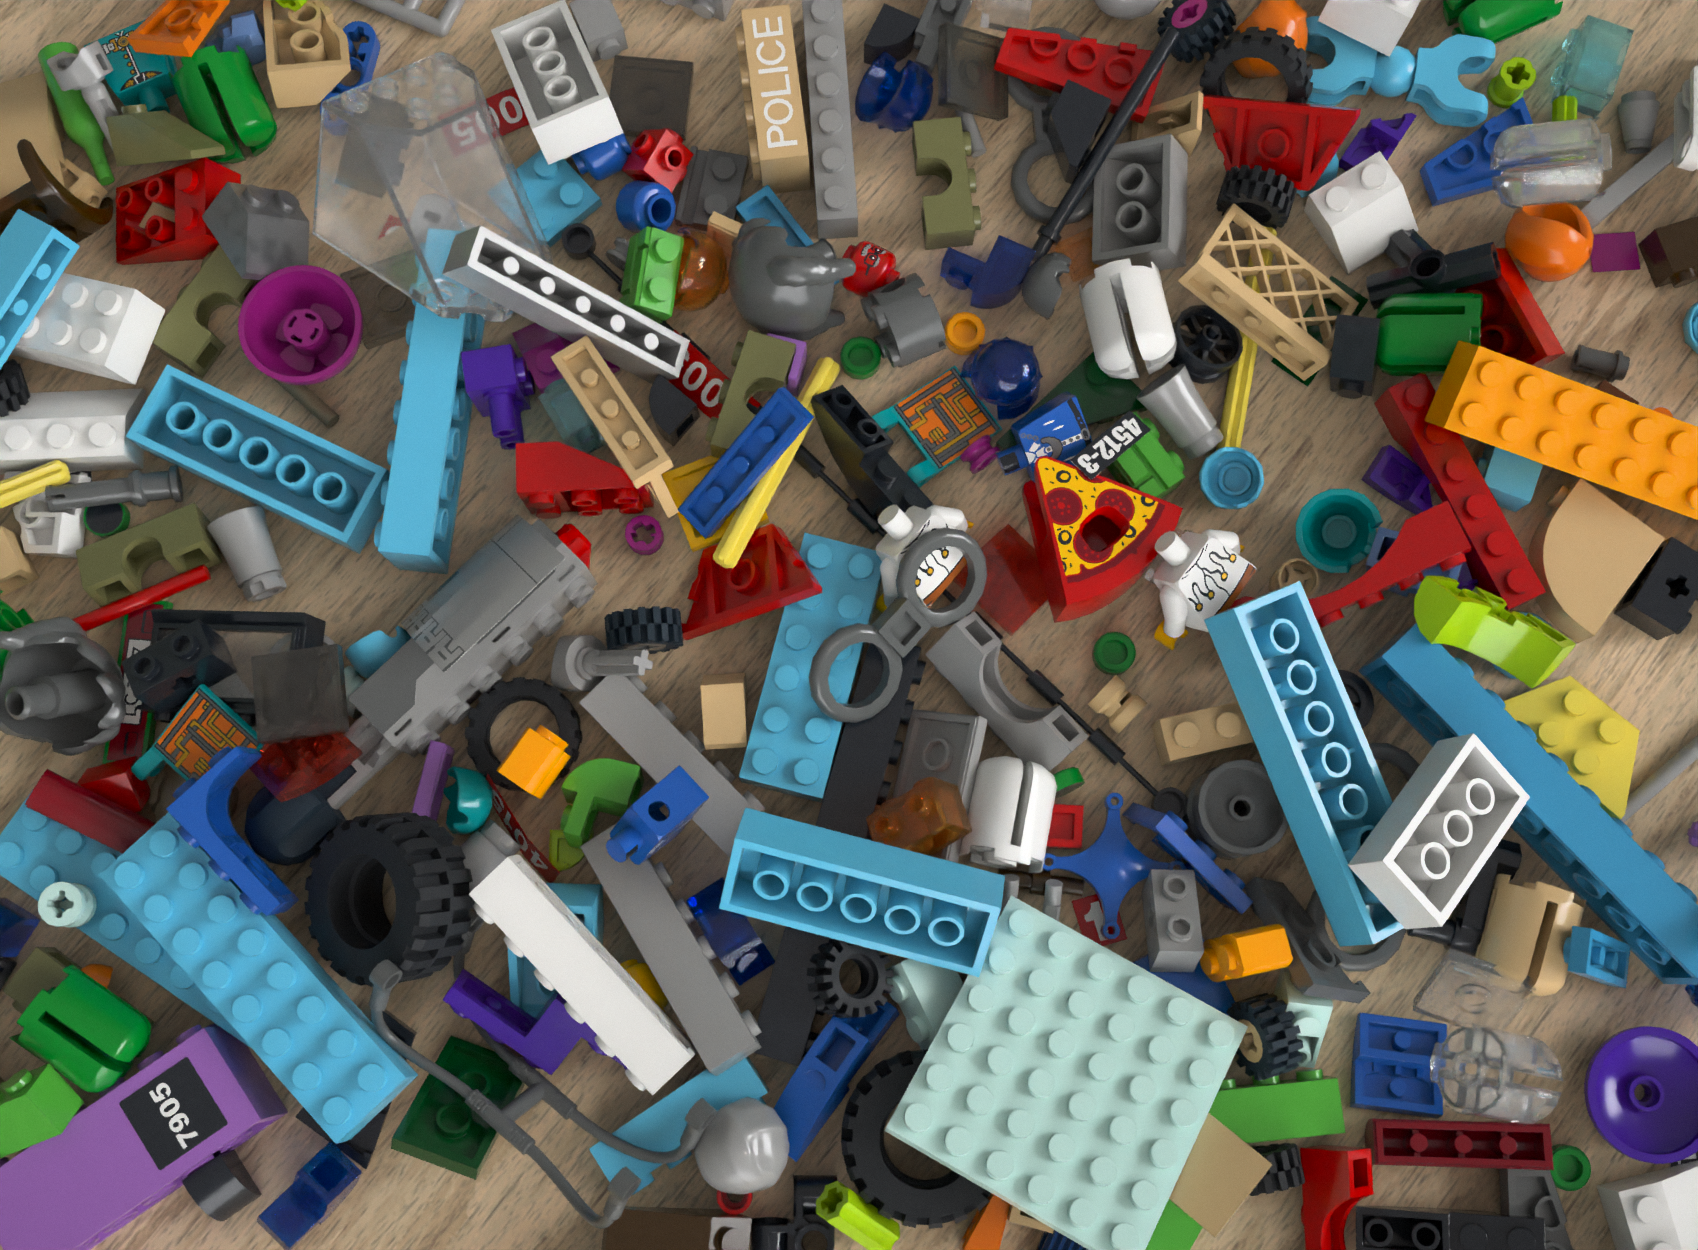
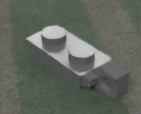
M928 0L915 30L913 48L920 50L915 60L917 64L915 73L930 78L938 57L947 60L949 53L953 51L974 0Z

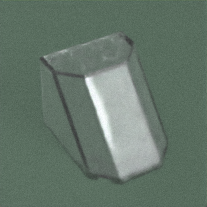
M440 51L322 101L312 234L441 318L459 319L463 313H477L485 321L504 322L512 317V314L515 313L514 311L442 274L455 235L480 225L553 265L548 242L474 71L457 61L451 54Z

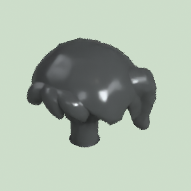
M753 218L741 225L738 236L732 241L728 279L732 299L740 314L750 325L757 328L764 335L771 333L806 341L826 332L829 328L840 326L845 322L844 313L831 309V304L834 296V282L853 276L856 272V264L853 260L848 258L837 259L833 246L823 238L807 247L788 246L785 241L788 236L785 228L764 226L771 222L768 219Z
M55 617L36 621L12 631L0 632V649L9 651L0 679V731L23 739L53 744V752L66 756L87 752L96 745L108 742L118 735L126 714V703L124 701L126 688L121 669L103 646L88 638L80 624L69 617Z

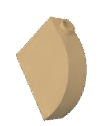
M1582 478L1568 487L1563 484L1560 485L1550 496L1546 504L1551 508L1538 525L1532 537L1528 560L1546 591L1544 594L1536 597V601L1547 618L1577 643L1595 636L1665 539Z

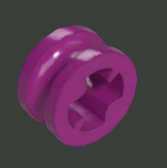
M984 435L973 442L960 456L962 462L970 463L971 467L969 470L972 474H976L990 465L997 458L996 453L1001 451L998 446H991L992 438L989 435Z
M639 515L627 524L625 538L635 553L651 555L661 548L664 542V533L655 518L648 515ZM643 526L647 531L653 528L656 533H651L653 541L649 544H646L643 540L635 542L634 537H639L636 532L638 528Z

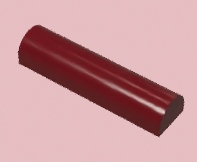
M49 769L43 773L25 803L26 807L122 854L156 824V822Z
M1375 1118L1369 1119L1366 1123L1365 1148H1371L1372 1165L1554 1170L1550 1124Z

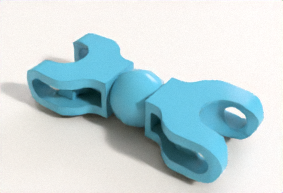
M1311 16L1306 19L1308 27L1306 51L1321 55L1328 63V66L1324 69H1312L1313 75L1310 82H1313V89L1307 104L1336 106L1348 96H1366L1369 87H1371L1376 94L1386 98L1399 97L1406 93L1405 101L1418 103L1424 108L1427 115L1438 124L1475 127L1486 120L1488 99L1484 94L1466 89L1458 80V76L1462 74H1481L1491 66L1495 60L1496 53L1495 44L1491 40L1457 34L1445 39L1437 47H1419L1415 57L1409 49L1397 45L1389 57L1319 22L1320 16Z

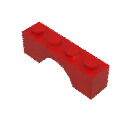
M1317 1145L1300 1148V1159L1305 1177V1183L1302 1184L1303 1205L1301 1207V1221L1305 1233V1250H1346L1344 1229L1348 1214L1360 1200L1374 1194L1371 1148Z

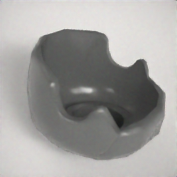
M1050 253L1036 260L1028 268L1023 279L1022 296L1025 303L1030 309L1047 320L1053 315L1056 303L1062 293L1059 277L1063 273L1068 274L1070 272L1071 259L1063 253Z

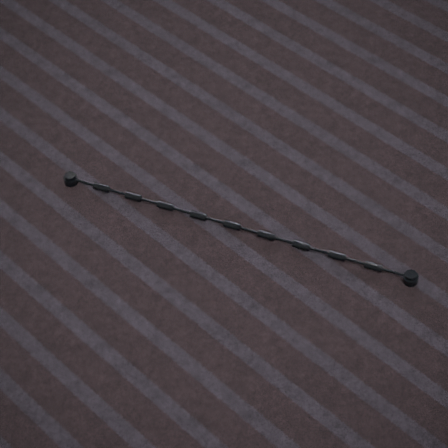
M581 223L568 226L562 234V244L566 253L571 258L577 260L590 257L619 285L617 291L621 294L623 280L594 254L596 240L592 230L587 225ZM666 321L660 323L662 326L674 331ZM685 332L681 333L684 338L690 340V343L710 360L711 357ZM749 402L746 404L747 408L755 415L762 408L761 405L757 408ZM801 444L793 459L814 479L817 477L823 479L849 504L846 510L870 533L874 535L878 532L884 538L887 532L878 523L879 517L877 515L873 516L859 498L852 500L823 472L826 467ZM947 589L943 591L942 594L951 603L956 600ZM976 611L975 613L1002 640L1003 636ZM1002 643L1000 649L1029 676L1026 682L1051 706H1054L1056 703L1061 705L1090 734L1087 740L1114 766L1119 762L1154 796L1151 801V809L1164 814L1169 810L1179 818L1186 814L1187 798L1182 791L1173 787L1157 791L1123 758L1126 753L1099 727L1094 731L1061 699L1064 694L1038 669L1034 672L1031 671Z

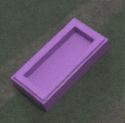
M430 740L412 813H417L419 816L426 815L437 822L444 795L443 789L446 788L449 776L447 770L451 768L455 753L454 748Z

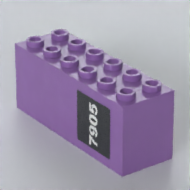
M215 1023L204 1028L200 1024L196 1025L176 1038L178 1046L166 1054L158 1051L150 1055L137 1065L140 1070L137 1074L128 1080H125L124 1077L119 1078L114 1086L99 1092L101 1098L87 1107L85 1104H82L62 1134L22 1149L23 1152L11 1160H8L7 1157L1 1158L0 1245L3 1250H91L183 1186L182 1180L220 1154L235 1150L287 1114V1109L248 1046Z

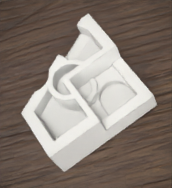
M5 471L4 479L25 471ZM71 475V479L62 485L91 482V478L83 475ZM45 491L19 501V504L12 508L15 519L21 525L20 538L24 552L32 555L77 559L76 550L83 548L86 526L83 517L86 507L51 513L46 500L64 497L50 498V496L45 495Z

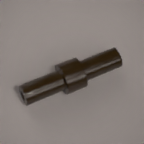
M998 868L997 874H1014L1019 876V888L1030 889V894L1044 896L1045 883L1050 879L1059 880L1063 883L1062 894L1082 896L1084 879L1050 875V871L1044 870L1040 873H1029Z

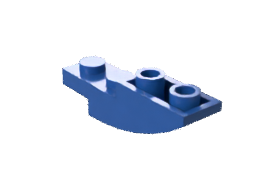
M886 1002L884 1006H876L878 1011L874 1014L865 1015V1017L838 1018L833 1015L792 1075L774 1110L787 1128L790 1144L788 1156L795 1162L799 1160L849 1092V1082L899 1016L898 1009L890 1003Z

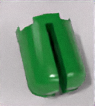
M1443 0V15L1448 26L1459 23V27L1454 28L1452 31L1453 36L1461 34L1480 37L1498 44L1555 18L1561 12L1563 1L1555 4V0Z
M215 45L198 49L192 57L183 56L180 58L183 67L174 76L170 72L168 73L189 125L224 146L225 155L207 157L217 163L234 164L246 161L233 125L244 145L250 147L255 157L266 151L276 140L277 135L276 122L254 73L247 52L238 45L236 46L239 52L228 51L218 53Z
M1393 294L1387 297L1378 308L1376 318L1380 319L1377 364L1382 373L1390 376H1415L1420 373L1427 376H1443L1458 340L1481 346L1480 317H1482V294Z
M70 964L62 969L63 972L69 975L57 987L54 986L48 991L42 989L28 1005L16 1022L24 1028L20 1034L11 1036L10 1039L45 1064L50 1063L58 1073L82 1090L99 1093L114 1086L119 1078L125 1077L134 1066L132 1060L135 1057H141L149 1045L152 1026L147 1016L79 968Z

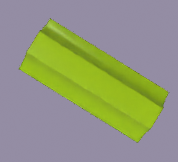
M839 1181L825 1185L823 1193L816 1199L817 1215L868 1250H892V1246L900 1238L899 1223L892 1218L889 1220L879 1214L878 1208L870 1203L867 1204L861 1196Z

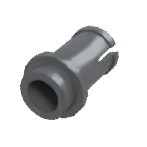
M1580 344L1574 352L1571 370L1606 377L1607 382L1613 383L1615 380L1622 381L1625 378L1630 358L1623 356V352L1620 350L1610 353Z

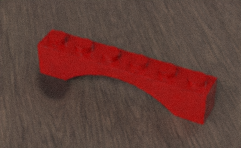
M1417 374L1389 387L1377 399L1374 405L1392 438L1419 465L1441 501L1448 500L1471 545V551L1464 555L1472 579L1478 580L1479 584L1475 587L1504 599L1507 603L1504 609L1510 611L1544 594L1546 591L1459 433L1424 421L1436 391L1426 374Z
M1448 500L1406 519L1396 540L1385 555L1363 576L1339 590L1317 598L1308 599L1320 628L1345 618L1342 610L1357 603L1362 610L1384 600L1382 592L1396 585L1399 586L1401 591L1420 584L1425 578L1423 573L1437 566L1440 567L1442 572H1445L1466 562L1464 554L1471 551V545ZM1249 596L1239 598L1234 601L1229 609L1254 598Z

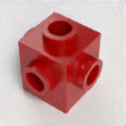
M669 128L644 130L633 141L631 146L632 152L621 170L634 181L641 180L660 183L672 193L675 186L686 176L687 165L694 154L682 144L683 138Z

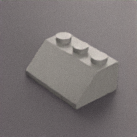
M1171 133L1114 145L1095 175L1092 262L1094 264L1105 265L1112 261L1130 258L1132 266L1152 268L1151 262H1153L1159 271L1186 266L1188 153Z

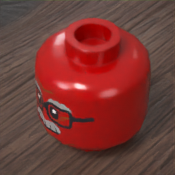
M862 241L856 246L851 244L842 257L851 259L856 264L854 275L841 279L843 287L863 298L868 296V292L900 278L901 273L895 270V254L870 241Z

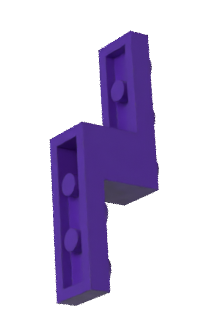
M463 968L442 999L450 1005L457 1015L465 1019H471L484 1028L494 1041L507 1044L520 1053L529 1065L537 1069H543L551 1076L581 1037L588 1041V1044L595 1052L607 1056L595 1042L594 1038L597 1034L586 1022L583 1024L578 1023L569 1015L564 1007L567 1001L557 990L534 1018ZM616 1055L611 1057L621 1064L625 1070L628 1069Z

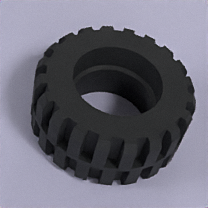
M411 812L356 816L353 820L342 822L333 830V833H329L319 845L322 851L316 852L309 866L313 869L312 874L306 878L305 890L308 891V901L304 902L305 915H310L311 925L308 926L311 938L317 939L320 945L317 950L321 957L326 961H331L330 967L340 976L346 977L350 982L360 986L368 985L373 987L374 984L369 981V976L372 970L385 959H389L402 971V977L398 983L429 977L434 972L441 971L452 959L451 956L456 955L464 940L461 936L468 933L472 921L468 914L469 908H473L474 900L469 895V882H473L471 870L465 869L463 860L466 857L461 847L453 845L452 842L455 838L444 827H439V824L434 819ZM386 871L391 877L396 895V912L392 925L385 913L382 899V887Z
M928 1049L907 1050L897 1053V1055L889 1059L882 1060L857 1083L845 1107L841 1132L842 1155L849 1178L856 1185L858 1193L867 1204L870 1202L878 1208L879 1214L889 1220L891 1217L900 1220L902 1225L916 1228V1225H928L929 1229L943 1228V1223L955 1220L957 1224L968 1219L967 1214L978 1208L981 1210L989 1202L988 1197L991 1193L953 1170L936 1179H916L901 1172L889 1159L884 1146L886 1121L892 1110L900 1103Z

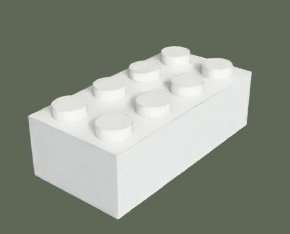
M560 0L491 29L528 122L548 165L623 134L610 98L565 0Z
M62 273L10 355L136 385L165 309L134 288Z
M1474 733L1439 740L1348 866L1405 929L1442 927L1530 796Z

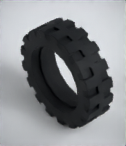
M1248 27L1245 32L1241 33L1240 30L1231 33L1227 40L1223 39L1217 45L1204 66L1205 70L1200 78V86L1203 87L1201 93L1204 94L1203 96L1233 97L1225 82V71L1228 65L1245 57L1260 58L1273 64L1283 74L1288 86V97L1285 102L1307 104L1313 89V82H1310L1313 75L1311 64L1307 65L1305 61L1307 54L1302 47L1298 49L1294 45L1295 40L1290 36L1285 35V37L1277 34L1278 30L1273 28H1267L1263 31L1259 30V27Z
M525 677L513 678V681H501L495 684L494 689L489 693L485 691L477 699L480 702L476 708L472 707L468 715L470 722L469 726L465 727V739L468 740L467 753L470 759L473 760L478 772L482 773L485 777L488 774L493 783L502 788L528 793L496 771L501 762L493 753L490 744V730L497 715L508 705L519 701H535L546 706L552 712L559 727L558 737L569 744L564 752L571 757L554 782L560 777L564 778L569 773L570 766L573 762L577 761L580 753L578 749L583 739L582 731L580 730L581 721L573 704L556 687L540 679L533 678L532 680Z

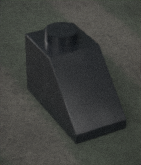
M1069 79L1061 93L1053 92L1046 106L1045 114L1050 116L1046 132L1064 181L1072 184L1107 119L1112 99Z
M1337 314L1329 375L1331 392H1337L1339 396L1349 399H1358L1362 395L1372 396L1378 368L1377 350L1380 319Z

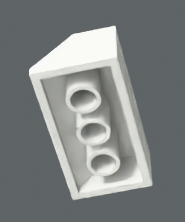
M140 388L30 393L29 402L26 405H20V410L16 412L9 410V415L0 416V475L5 474V471H28L54 460L65 462L69 472L143 469L144 450L128 439L126 435L145 403L146 391Z

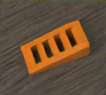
M991 1193L988 1197L989 1202L981 1210L978 1209L960 1241L959 1250H999L1010 1204Z

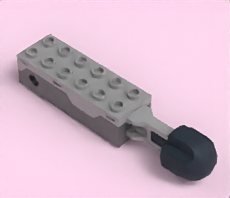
M537 519L531 526L565 557L564 561L446 672H443L415 640L411 638L348 697V700L363 715L350 726L344 736L305 773L294 767L283 768L252 799L247 808L244 832L255 853L269 863L283 866L305 862L314 856L316 852H320L321 848L319 845L329 833H333V830L339 824L346 821V818L339 809L378 771L391 763L402 752L416 757L419 753L421 755L427 754L430 740L440 742L441 737L439 734L450 724L457 725L463 721L472 709L470 705L485 691L489 693L494 689L495 684L503 681L501 675L512 665L517 667L524 663L534 651L532 646L543 635L545 637L553 635L563 625L564 619L562 617L574 606L576 608L582 607L594 595L595 591L593 588L598 583L589 571L591 543L573 524H564L554 533L540 519Z

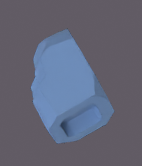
M254 10L231 15L229 21L217 25L214 33L205 41L204 48L215 45L218 53L228 51L239 52L236 45L246 50L251 65L261 63L266 59L265 32Z

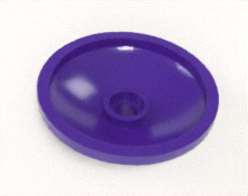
M1639 1026L1622 1030L1602 1043L1588 1065L1584 1081V1096L1590 1119L1603 1139L1627 1157L1647 1163H1673L1698 1151V1046L1677 1032L1652 1026ZM1639 1084L1644 1088V1096L1641 1100H1638L1634 1094V1090Z

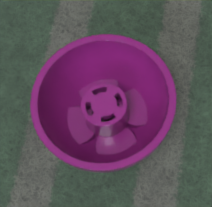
M310 265L290 266L279 269L264 277L249 292L239 314V340L249 361L268 377L291 385L318 384L341 373L354 359L363 336L362 311L354 292L343 279L333 272Z

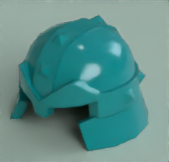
M1348 488L1329 489L1313 496L1302 507L1296 521V542L1302 555L1314 567L1329 573H1348L1352 566L1359 564L1370 554L1377 534V528L1383 523L1377 507L1364 494Z

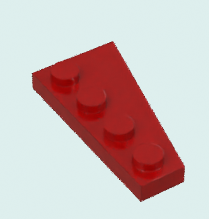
M1008 28L994 70L1059 93L1062 92L1069 79L1112 99L1109 112L1115 114L1153 51L1137 49V44L1120 42L1119 46L1099 44L1097 39L1081 37L1080 41L1061 39L1060 34ZM1164 65L1130 120L1143 124Z

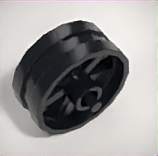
M1190 306L1182 311L1176 321L1172 323L1177 347L1173 359L1168 363L1172 368L1185 364L1192 382L1200 384L1216 382L1238 361L1243 351L1242 337L1238 328L1210 306ZM1187 325L1190 332L1181 329L1180 326ZM1218 350H1222L1224 356Z

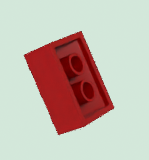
M1496 248L1501 265V276L1497 279L1458 288L1455 293L1482 294L1483 296L1482 317H1480L1481 347L1541 368L1565 354L1507 249Z

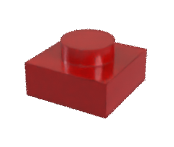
M1054 804L1046 848L1082 849L1084 806Z

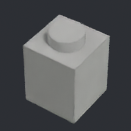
M575 0L569 3L573 19L593 62L600 59H612L621 51L628 49L624 29L611 0Z

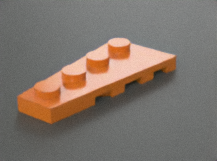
M165 0L127 37V40L135 52L192 57L230 0Z

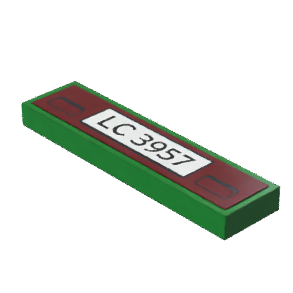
M160 600L124 616L117 664L121 669L126 688L124 696L126 714L118 735L112 740L105 742L102 764L137 756L139 759L154 743L157 721L153 720L154 714L137 709V705H141L142 702L134 697L121 661L150 646L153 629L151 610L173 609V603Z

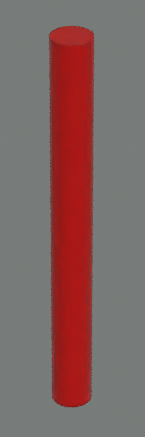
M203 564L72 620L80 624L82 629L87 632L211 580V574L207 566Z

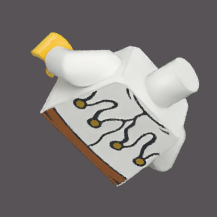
M891 505L884 509L879 515L878 523L885 529L887 534L876 546V553L882 561L880 573L884 593L877 600L876 608L883 613L898 597L896 577L899 564L913 542L926 532L944 527L965 532L967 528L972 529L974 523L968 521L961 510L932 505L926 510L912 506L905 513L897 505ZM946 546L936 549L924 559L918 569L915 581L916 592L922 605L926 608L932 606L967 564L964 555L956 547Z
M1207 529L1201 534L1187 531L1179 537L1175 532L1169 531L1160 536L1155 543V550L1164 558V561L1153 576V581L1160 590L1159 597L1164 621L1157 627L1154 638L1170 650L1175 648V642L1178 637L1185 638L1188 635L1185 626L1209 633L1204 619L1228 610L1257 570L1253 564L1239 556L1240 552L1244 551L1245 546L1240 545L1239 537L1236 533Z

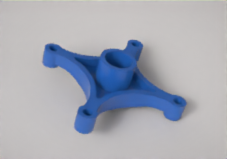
M1111 793L1105 798V824L1099 837L1090 847L1083 852L1065 857L1046 853L1042 869L1044 871L1060 869L1072 872L1083 878L1094 889L1103 910V925L1100 931L1105 939H1115L1118 937L1120 927L1117 924V915L1120 904L1135 884L1148 877L1151 869L1173 870V867L1177 866L1179 870H1186V866L1182 861L1159 862L1148 858L1132 845L1121 825L1120 808L1124 801L1119 793ZM1112 798L1117 801L1116 805L1111 803ZM1045 859L1051 860L1050 866L1045 864ZM1109 926L1113 928L1111 935L1107 932Z

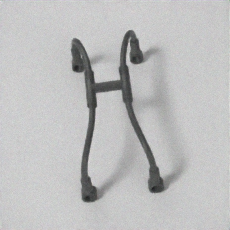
M474 907L469 908L468 917L472 918L467 934H462L461 938L464 942L457 954L454 955V980L464 968L465 954L470 951L475 932L484 923V920L477 914ZM385 959L372 970L369 976V981L374 984L369 1007L371 1008L373 1026L379 1036L403 1057L466 1099L465 1103L519 1152L523 1155L528 1154L548 1175L580 1216L596 1228H607L621 1217L628 1199L640 1185L641 1179L627 1167L622 1168L607 1187L610 1195L603 1209L604 1215L599 1216L584 1202L557 1167L535 1145L536 1141L515 1123L517 1119L543 1099L564 1119L570 1118L578 1126L606 1145L639 1160L666 1164L682 1159L690 1150L696 1148L704 1129L709 1125L717 1112L713 1106L701 1098L692 1106L685 1117L687 1125L680 1138L681 1145L678 1148L668 1152H656L637 1147L612 1135L577 1110L578 1106L535 1070L534 1067L529 1065L521 1056L516 1057L504 1044L494 1041L484 1028L471 1020L488 1045L509 1065L508 1069L529 1087L500 1110L478 1089L472 1090L450 1072L412 1049L388 1028L383 1019V1011L387 1007L392 988L402 977V971L389 959Z

